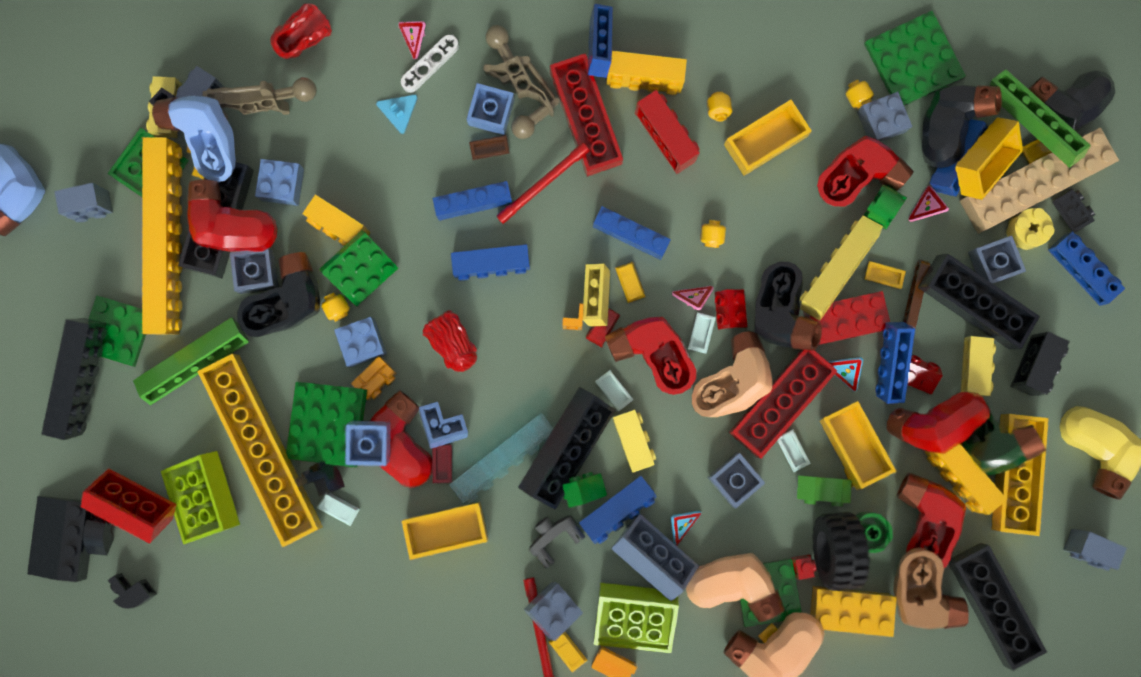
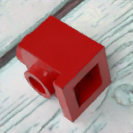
M810 554L791 557L797 579L815 577L816 565L815 561L811 560Z

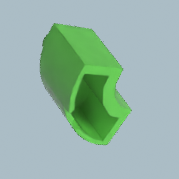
M798 475L797 499L804 500L805 504H816V501L831 502V506L843 507V503H851L852 481L849 479Z

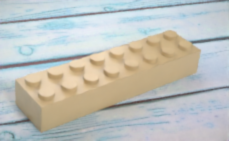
M1101 127L1082 137L1091 146L1085 157L1069 168L1052 152L998 180L983 200L968 196L960 200L976 232L979 234L1118 162L1119 159Z

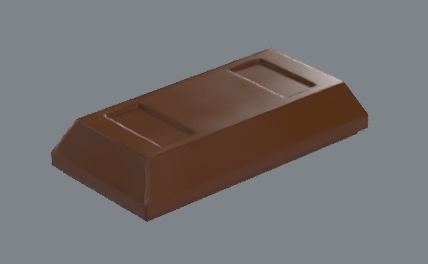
M506 135L469 142L473 160L510 154Z

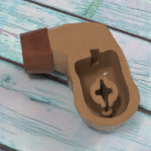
M924 548L911 549L902 556L898 564L893 590L899 617L904 624L915 628L949 629L965 627L968 624L969 617L965 598L941 595V582L944 571L942 560Z

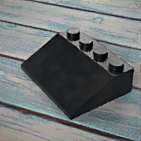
M37 496L28 575L68 582H79L87 579L90 554L87 553L84 547L83 532L86 520H91L93 513L81 508L82 500Z

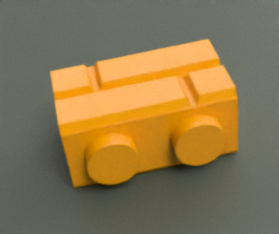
M378 356L351 384L354 388L367 389L366 399L375 400L381 395V389L385 385L389 386L395 381L396 378L394 376L397 372L383 358Z

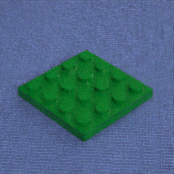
M933 10L864 43L889 94L898 92L904 106L966 77Z
M296 382L286 449L288 458L357 468L358 465H346V424L350 421L364 420L367 389Z

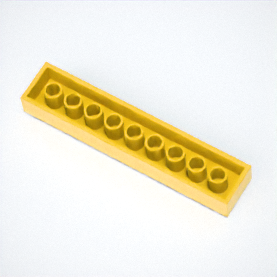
M166 137L143 138L142 334L180 335V330L182 329V321L180 319V311L182 310V302L180 300L182 282L180 281V273L182 272V267H179L178 264L180 254L182 253V244L180 243V235L182 234V225L180 223V216L182 215V206L180 204V197L182 196V187L180 185V178L182 177V168L180 166L182 149L179 144Z
M231 354L197 371L281 546L285 547L323 528L304 487H297L295 480L299 476L286 454L280 437L240 355Z

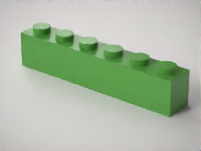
M1005 69L991 80L989 86H999L1001 89V106L1069 168L1085 157L1091 145L1008 70Z
M232 317L134 379L133 382L139 397L149 405L157 402L199 375L197 371L227 357L247 344L249 341L245 332L241 330L239 323Z

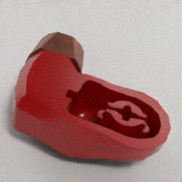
M863 136L836 156L829 167L819 176L817 187L819 196L825 203L831 206L845 207L855 200L862 188L869 184L873 178L878 179L882 185L884 184L898 191L908 181L914 171L890 147L877 139Z

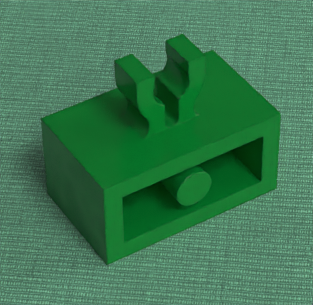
M593 472L584 473L581 476L570 478V482L563 485L565 492L564 500L567 499L569 508L607 496L601 473L593 475Z

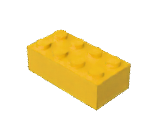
M612 51V62L607 76V85L616 89L628 87L633 91L646 89L651 93L657 90L658 92H666L669 95H677V93H681L684 85L687 59Z
M789 100L727 138L724 146L745 176L807 138L812 130L793 101Z
M997 117L967 151L965 156L958 161L955 167L961 195L983 200L1023 152L1019 121Z
M858 401L820 420L856 490H860L897 472Z
M961 444L945 454L924 452L928 456V462L940 470V476L946 482L949 481L951 483L954 493L959 497L962 496L966 501V507L971 512L990 515L1007 500L989 477L977 466Z
M481 502L402 520L410 560L484 543L489 540Z
M813 586L810 615L821 623L823 630L894 637L896 597L894 595L850 589L831 591L826 587Z

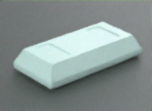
M697 312L688 349L707 354L716 317Z
M611 370L595 381L618 412L633 401V398Z
M793 429L784 433L777 440L793 472L811 464Z
M332 493L323 495L317 506L321 511L349 526L352 525L360 510L358 507Z

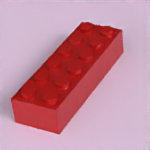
M586 53L550 65V74L575 145L577 147L582 142H585L591 150L581 158L586 176L588 177L622 165L623 157L595 78L588 75Z
M801 349L772 382V390L758 399L729 433L753 455L762 459L838 370L815 350Z

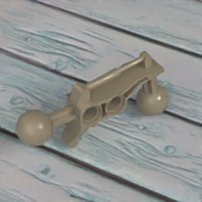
M494 25L486 32V43L491 48L498 50L504 62L498 65L486 64L483 67L484 73L501 80L503 85L511 83L519 99L529 97L539 101L542 105L529 116L520 115L516 117L511 124L513 134L517 138L526 139L534 133L535 125L547 115L554 116L553 108L559 104V99L547 87L528 56H513L507 45L509 41L508 31L503 26ZM512 67L519 68L515 73L509 71ZM528 67L539 84L544 87L552 98L551 102H549L541 89L532 84L524 68ZM520 83L528 85L525 89L518 88Z
M301 77L293 83V86L276 90L272 82L261 81L260 85L234 88L222 87L207 89V91L202 92L203 96L216 99L221 108L227 107L239 110L243 115L269 110L288 115L290 113L289 104L283 99L295 97L301 102H308L316 96L317 87L311 79ZM222 110V112H223L225 118H226L227 121H228V116H227L226 112H225L224 110Z

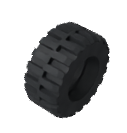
M851 512L820 515L815 520V525L813 526L812 540L816 569L822 584L831 591L861 588L868 580L870 557L867 537L860 519Z

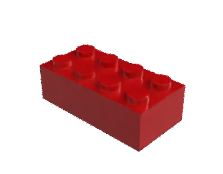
M655 90L638 101L635 110L636 116L675 173L678 174L695 163L699 156L700 148L694 140L691 141L687 128L684 125H680L676 112L673 109H669L665 96Z
M883 291L835 301L820 321L803 311L805 318L821 323L822 335L819 345L881 332L885 329L886 322H890Z
M109 468L84 490L81 508L149 544L173 520L177 505Z

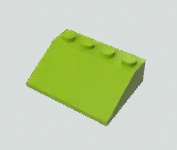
M217 451L198 455L161 470L169 500L177 504L174 517L183 545L240 525Z
M600 583L594 645L671 653L679 608L678 596L670 601L655 588Z

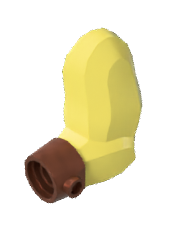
M1073 407L1061 418L1059 426L1061 437L1068 445L1083 450L1101 462V468L1098 469L1092 486L1093 489L1108 497L1121 500L1141 467V439L1122 422L1087 407Z

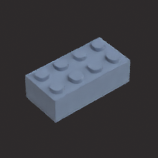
M641 514L626 527L611 548L670 601L674 600L685 590L699 567L697 563Z

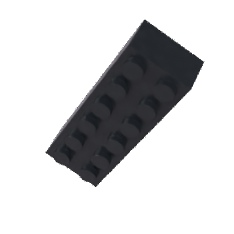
M235 162V169L225 181L218 182L222 208L243 210L254 172L248 165ZM188 230L178 266L223 279L230 252L198 245L193 241Z
M948 253L935 257L918 286L920 290L1008 349H1022L1040 318L1038 314Z
M87 318L65 320L41 435L67 440L81 436L85 432L87 427L85 421L91 408L90 398L95 390L93 384L99 371L97 365L103 353L102 342L107 334V323Z
M579 387L518 488L532 498L556 510L565 495L563 485L569 483L570 478L576 477L616 409L594 394Z
M979 543L950 559L948 564L1004 667L1014 671L1047 653L990 545Z

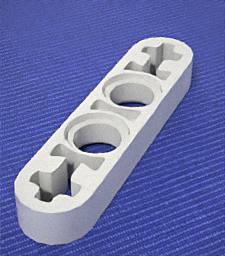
M453 35L444 36L401 78V85L406 92H415L457 52L459 45L456 37ZM446 42H453L454 47H447ZM441 47H442L443 50L445 49V51H446V53H447L446 55H445L444 52L440 49ZM440 53L442 58L440 61L434 62L431 59L432 55ZM421 66L428 67V72L424 75L418 73V69ZM414 73H416L417 77L420 79L419 81L417 80V78L414 77ZM413 80L414 85L412 87L410 85L407 86L406 81Z

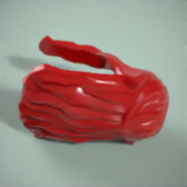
M305 3L283 25L274 29L270 42L273 50L279 57L284 59L297 58L303 50L318 44L324 37L330 36L332 29L329 20L317 6Z
M448 310L443 315L433 318L424 325L422 330L423 336L427 337L432 348L443 357L445 366L448 369L451 368L456 372H465L476 363L477 349L470 342L466 329L461 324L457 314Z

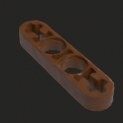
M918 260L915 266L903 322L914 328L917 325L924 292L918 286L930 267V262Z

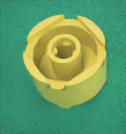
M1030 208L1014 215L1009 220L1006 235L1007 237H1013L1016 247L1029 250L1046 243L1054 234L1055 229L1050 216L1043 209Z

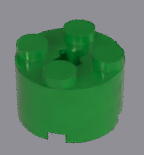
M883 184L864 213V216L880 224L886 230L907 197Z
M873 512L856 514L857 518L861 521V525L864 527L869 553H878L886 549L893 538V530L889 521ZM872 529L873 532L868 535L867 532Z

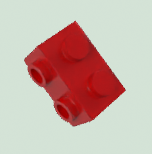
M726 289L715 292L718 330L748 327L744 289Z
M912 355L907 385L932 395L943 376L941 368L934 362L928 363L920 357Z

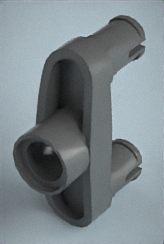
M571 515L563 517L555 523L549 517H545L534 527L540 535L533 541L528 550L539 559L545 569L550 567L549 563L552 565L555 562L546 551L545 546L560 533L566 531L575 544L580 542L576 534L581 540L585 538V535L576 526V521Z

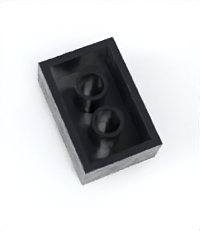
M1050 332L1032 335L1010 387L1030 396L1048 395L1054 387L1053 380L1061 370V361L1069 351L1068 344L1070 341Z

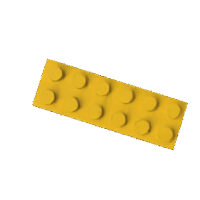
M1000 414V426L1004 433H1012V430L1033 424L1045 448L1047 446L1049 418ZM1046 451L1013 469L996 474L995 486L1007 500L993 511L991 530L1040 536Z

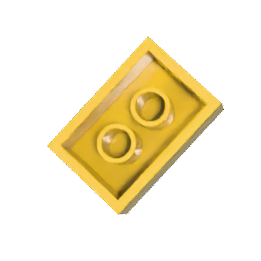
M314 195L302 213L307 217L306 222L319 231L322 228V232L336 241L338 238V242L342 246H345L361 230L368 236L371 233L364 225L317 195Z

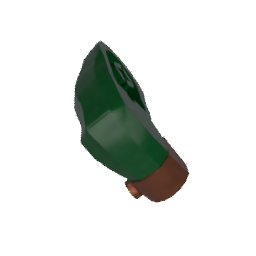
M991 410L989 418L961 443V446L986 475L999 474L1013 469L1047 451L1033 424L1012 430V433H1004L999 423L993 418Z

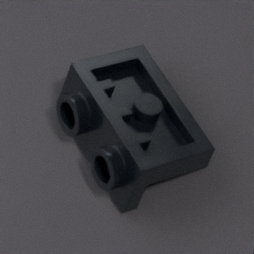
M1072 188L1064 195L1052 201V203L1071 231L1075 233L1094 222L1093 216L1096 214L1090 206H1084L1082 201L1085 198L1079 190L1074 191Z

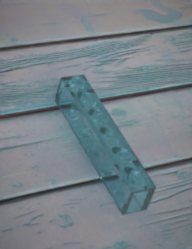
M540 413L449 484V486L462 503L468 501L470 504L479 497L476 493L481 489L486 491L494 485L492 481L495 478L499 477V479H502L509 473L508 468L512 465L516 468L525 461L522 457L527 453L532 455L539 450L538 445L543 441H547L554 428L545 416Z

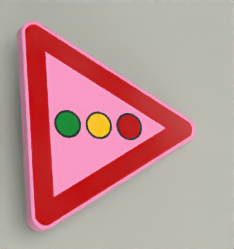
M399 22V28L413 59H418L422 38L425 36V22Z
M927 186L908 220L913 222L947 212L949 208L931 186Z
M713 286L678 290L673 291L672 296L683 301L687 306L693 307L694 310H701L714 289Z

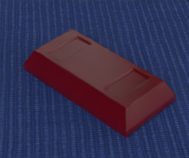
M452 444L432 448L433 483H452Z

